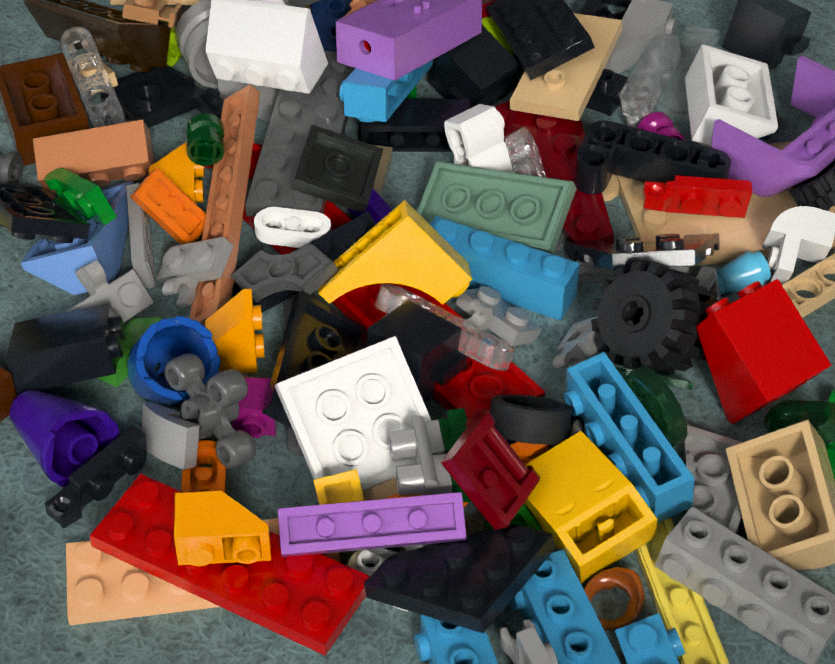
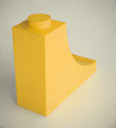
M404 200L334 261L339 271L318 288V294L330 304L338 297L356 288L372 284L392 283L419 289L434 297L443 305L450 298H456L463 294L473 279L468 262Z

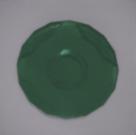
M646 366L631 371L624 380L671 446L674 447L684 442L688 435L687 422L672 390L654 370Z

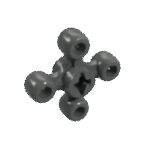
M186 353L170 360L165 366L166 380L173 389L186 391L189 394L190 399L182 403L181 414L183 420L200 425L198 441L212 440L215 435L218 439L215 446L216 455L221 464L226 468H238L251 461L256 454V445L253 438L246 431H235L230 422L238 418V402L243 400L248 393L247 381L242 373L236 369L224 370L212 376L208 380L206 387L202 382L205 377L204 365L198 356Z

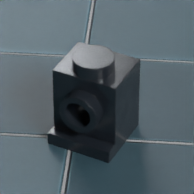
M604 69L586 108L611 116L618 107H625L631 93V88L627 87L628 77L615 73L612 70Z

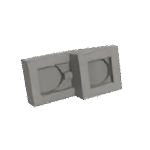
M150 401L144 402L141 431L146 434L147 451L158 459L183 470L196 467L200 425L180 419L179 411Z

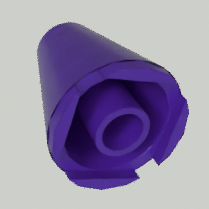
M27 390L21 393L13 401L10 408L11 422L43 472L52 482L63 488L70 484L69 475L119 437V427L116 422L101 408L39 390Z

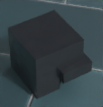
M738 0L722 48L737 55L768 64V69L775 68L782 63L785 54L793 56L803 53L808 48L811 39L804 36L803 33L811 11L787 0Z
M482 25L480 34L440 55L428 83L445 99H470V108L478 104L492 106L515 91L519 80L514 75L520 64Z
M410 300L405 301L368 327L366 348L396 336L423 402H426L434 395L436 382L443 386L467 367L469 354L458 349L461 327Z

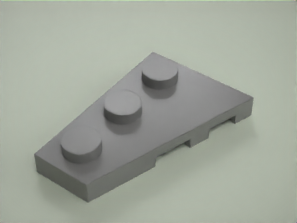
M685 424L684 464L695 478L692 507L737 534L743 518L726 448L743 442Z

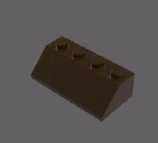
M24 0V4L46 37L60 41V47L72 50H80L82 48L84 55H92V57H103L104 55L106 56V62L119 65L129 63V69L138 72H151V67H166L171 28L166 23L159 22L158 25L125 19L122 18V10L88 0Z

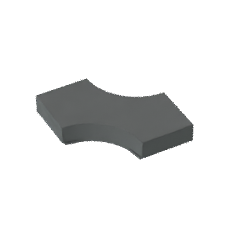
M308 243L299 250L284 255H272L260 250L234 272L231 277L242 290L252 289L253 300L258 303L273 293L286 290L304 291L311 295L339 270L332 260L312 243Z

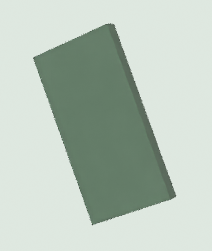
M436 161L417 212L429 224L438 216L553 254L577 188L572 181Z

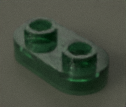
M786 400L776 404L767 412L764 418V426L768 433L809 420L824 443L829 444L835 441V403L829 401Z

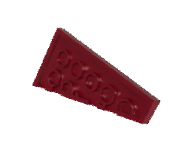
M510 101L495 106L504 119V142L513 153L514 173L574 182L577 152L585 137L581 119L575 121L514 111L510 109ZM576 189L561 231L569 242L603 240L604 244H614V233L602 192L591 195Z

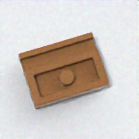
M127 0L124 3L122 18L158 25L162 20L169 22L168 27L174 28L181 17L183 4L177 3L175 7L167 6L166 0Z

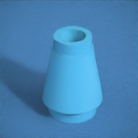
M746 251L718 269L719 295L739 292L756 281H760L763 286L764 282L771 278L770 268L763 254L760 251L753 253Z

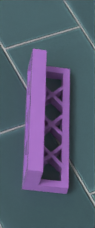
M462 492L278 509L282 557L466 540Z

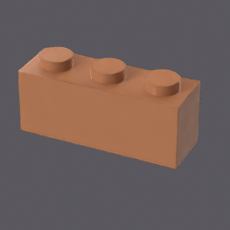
M144 120L33 138L38 182L53 194L57 193L55 190H50L44 178L57 168H64L97 184L100 188L109 185L110 181L143 180L149 174V167L155 163L151 132Z

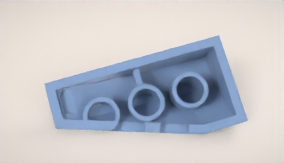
M133 180L101 188L102 193L117 215L115 219L104 226L93 219H85L80 212L76 211L79 216L90 223L88 239L74 238L73 243H60L53 240L47 242L46 239H40L30 248L21 261L23 270L72 295H78L88 291L78 280L75 271L97 260L105 271L107 283L113 281L121 267L129 224L126 185L134 184Z

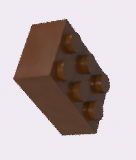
M63 53L0 66V104L15 150L22 156L23 166L36 163L33 138L89 129L87 115Z

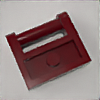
M482 409L467 421V428L440 463L494 530L508 527L538 484L540 475L532 466L524 464L494 426V417L487 409Z

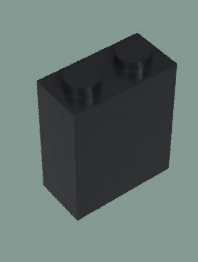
M111 302L16 322L5 359L12 375L17 395L27 390H43L116 374L118 358L123 357L121 340L126 339V333L122 317L120 315L114 316Z

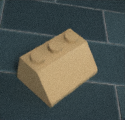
M806 420L726 448L748 541L794 570L818 569L835 564V479L825 443L810 421Z

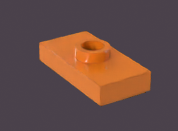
M159 168L152 170L130 196L136 204L180 245L193 243L202 234L206 213Z

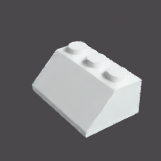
M252 0L211 1L206 54L217 79L310 94L328 65L310 9Z
M702 44L685 76L692 141L698 142L702 146L711 147L714 122L718 119L757 139L775 133L778 128L768 64Z

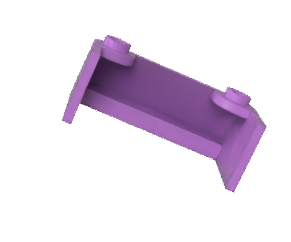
M800 56L797 60L790 105L816 119L807 131L783 150H779L720 119L714 122L711 148L723 151L730 157L731 167L728 179L752 182V193L760 197L777 195L817 175L835 160V71L804 56Z

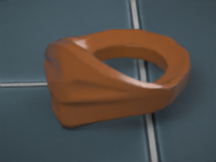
M615 567L601 571L592 577L584 589L590 603L595 594L602 590H611L615 587L624 591L630 599L627 603L626 612L618 619L608 621L598 617L604 630L615 631L631 624L643 610L645 594L639 575L631 569Z

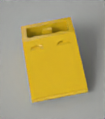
M579 431L525 464L526 466H532L540 475L538 484L526 499L525 504L542 529L554 535L556 549L558 551L564 549L581 584L656 537V516L633 484L582 431Z

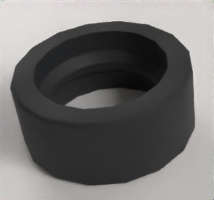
M497 395L491 399L490 414L495 419L494 426L504 439L530 444L551 445L560 444L569 438L572 407L557 400L527 395Z

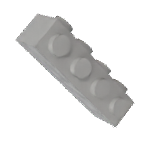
M691 507L665 538L655 564L656 568L666 573L671 579L680 582L702 596L710 604L719 607L741 621L749 629L758 632L777 644L791 656L800 659L806 664H816L835 637L834 594L694 507Z

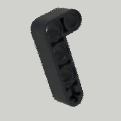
M603 120L597 121L589 127L577 152L574 184L579 191L593 195L599 194L607 188L613 174L644 183L645 181L661 183L674 181L675 175L728 179L731 159L725 152L718 149Z

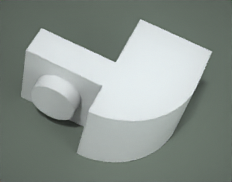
M798 206L784 211L776 218L762 245V248L771 250L767 260L769 268L772 270L769 283L776 279L781 284L786 283L794 271L796 258L813 263H819L826 258L834 240L835 213L810 206Z

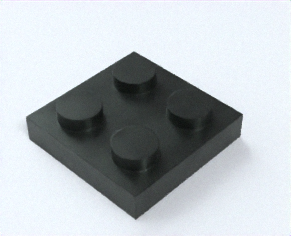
M312 124L291 189L365 213L383 149Z

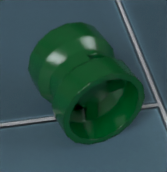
M203 113L193 116L187 124V156L197 165H214L224 155L223 122L213 114Z

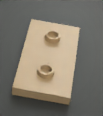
M574 13L590 35L595 48L533 80H530L524 71L509 100L510 109L579 121L623 30L622 20Z

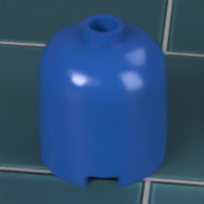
M183 316L162 319L150 325L130 349L127 360L128 379L135 392L147 402L150 401L162 406L178 405L190 399L186 391L173 389L167 382L166 377L158 376L160 373L165 375V366L170 360L186 353L195 354L202 361L205 369V377L202 382L207 387L208 380L218 373L221 362L220 356L217 355V348L212 340L213 335L198 321ZM158 364L159 370L155 372V365Z

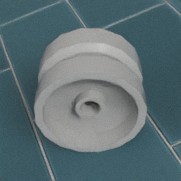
M202 0L192 5L181 15L175 29V41L193 78L205 87L216 89L218 88V79L215 77L206 54L212 0Z

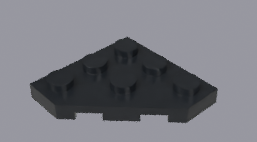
M510 524L506 528L491 529L468 535L465 541L443 542L389 556L363 583L366 597L484 634L556 549L554 535L527 526Z

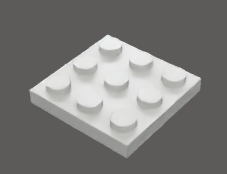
M396 336L275 385L314 480L357 469L361 488L364 491L396 477V466L416 463L415 458L393 461L389 448V432L412 428V415L423 417L425 422L431 421Z

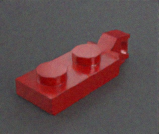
M675 175L674 181L666 183L645 181L642 193L643 208L667 213L745 218L753 192L752 182L748 180Z

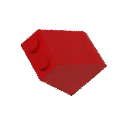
M778 279L765 286H762L760 281L750 284L737 293L740 299L730 303L727 297L714 303L705 310L708 317L696 326L726 419L732 425L796 390L832 366Z

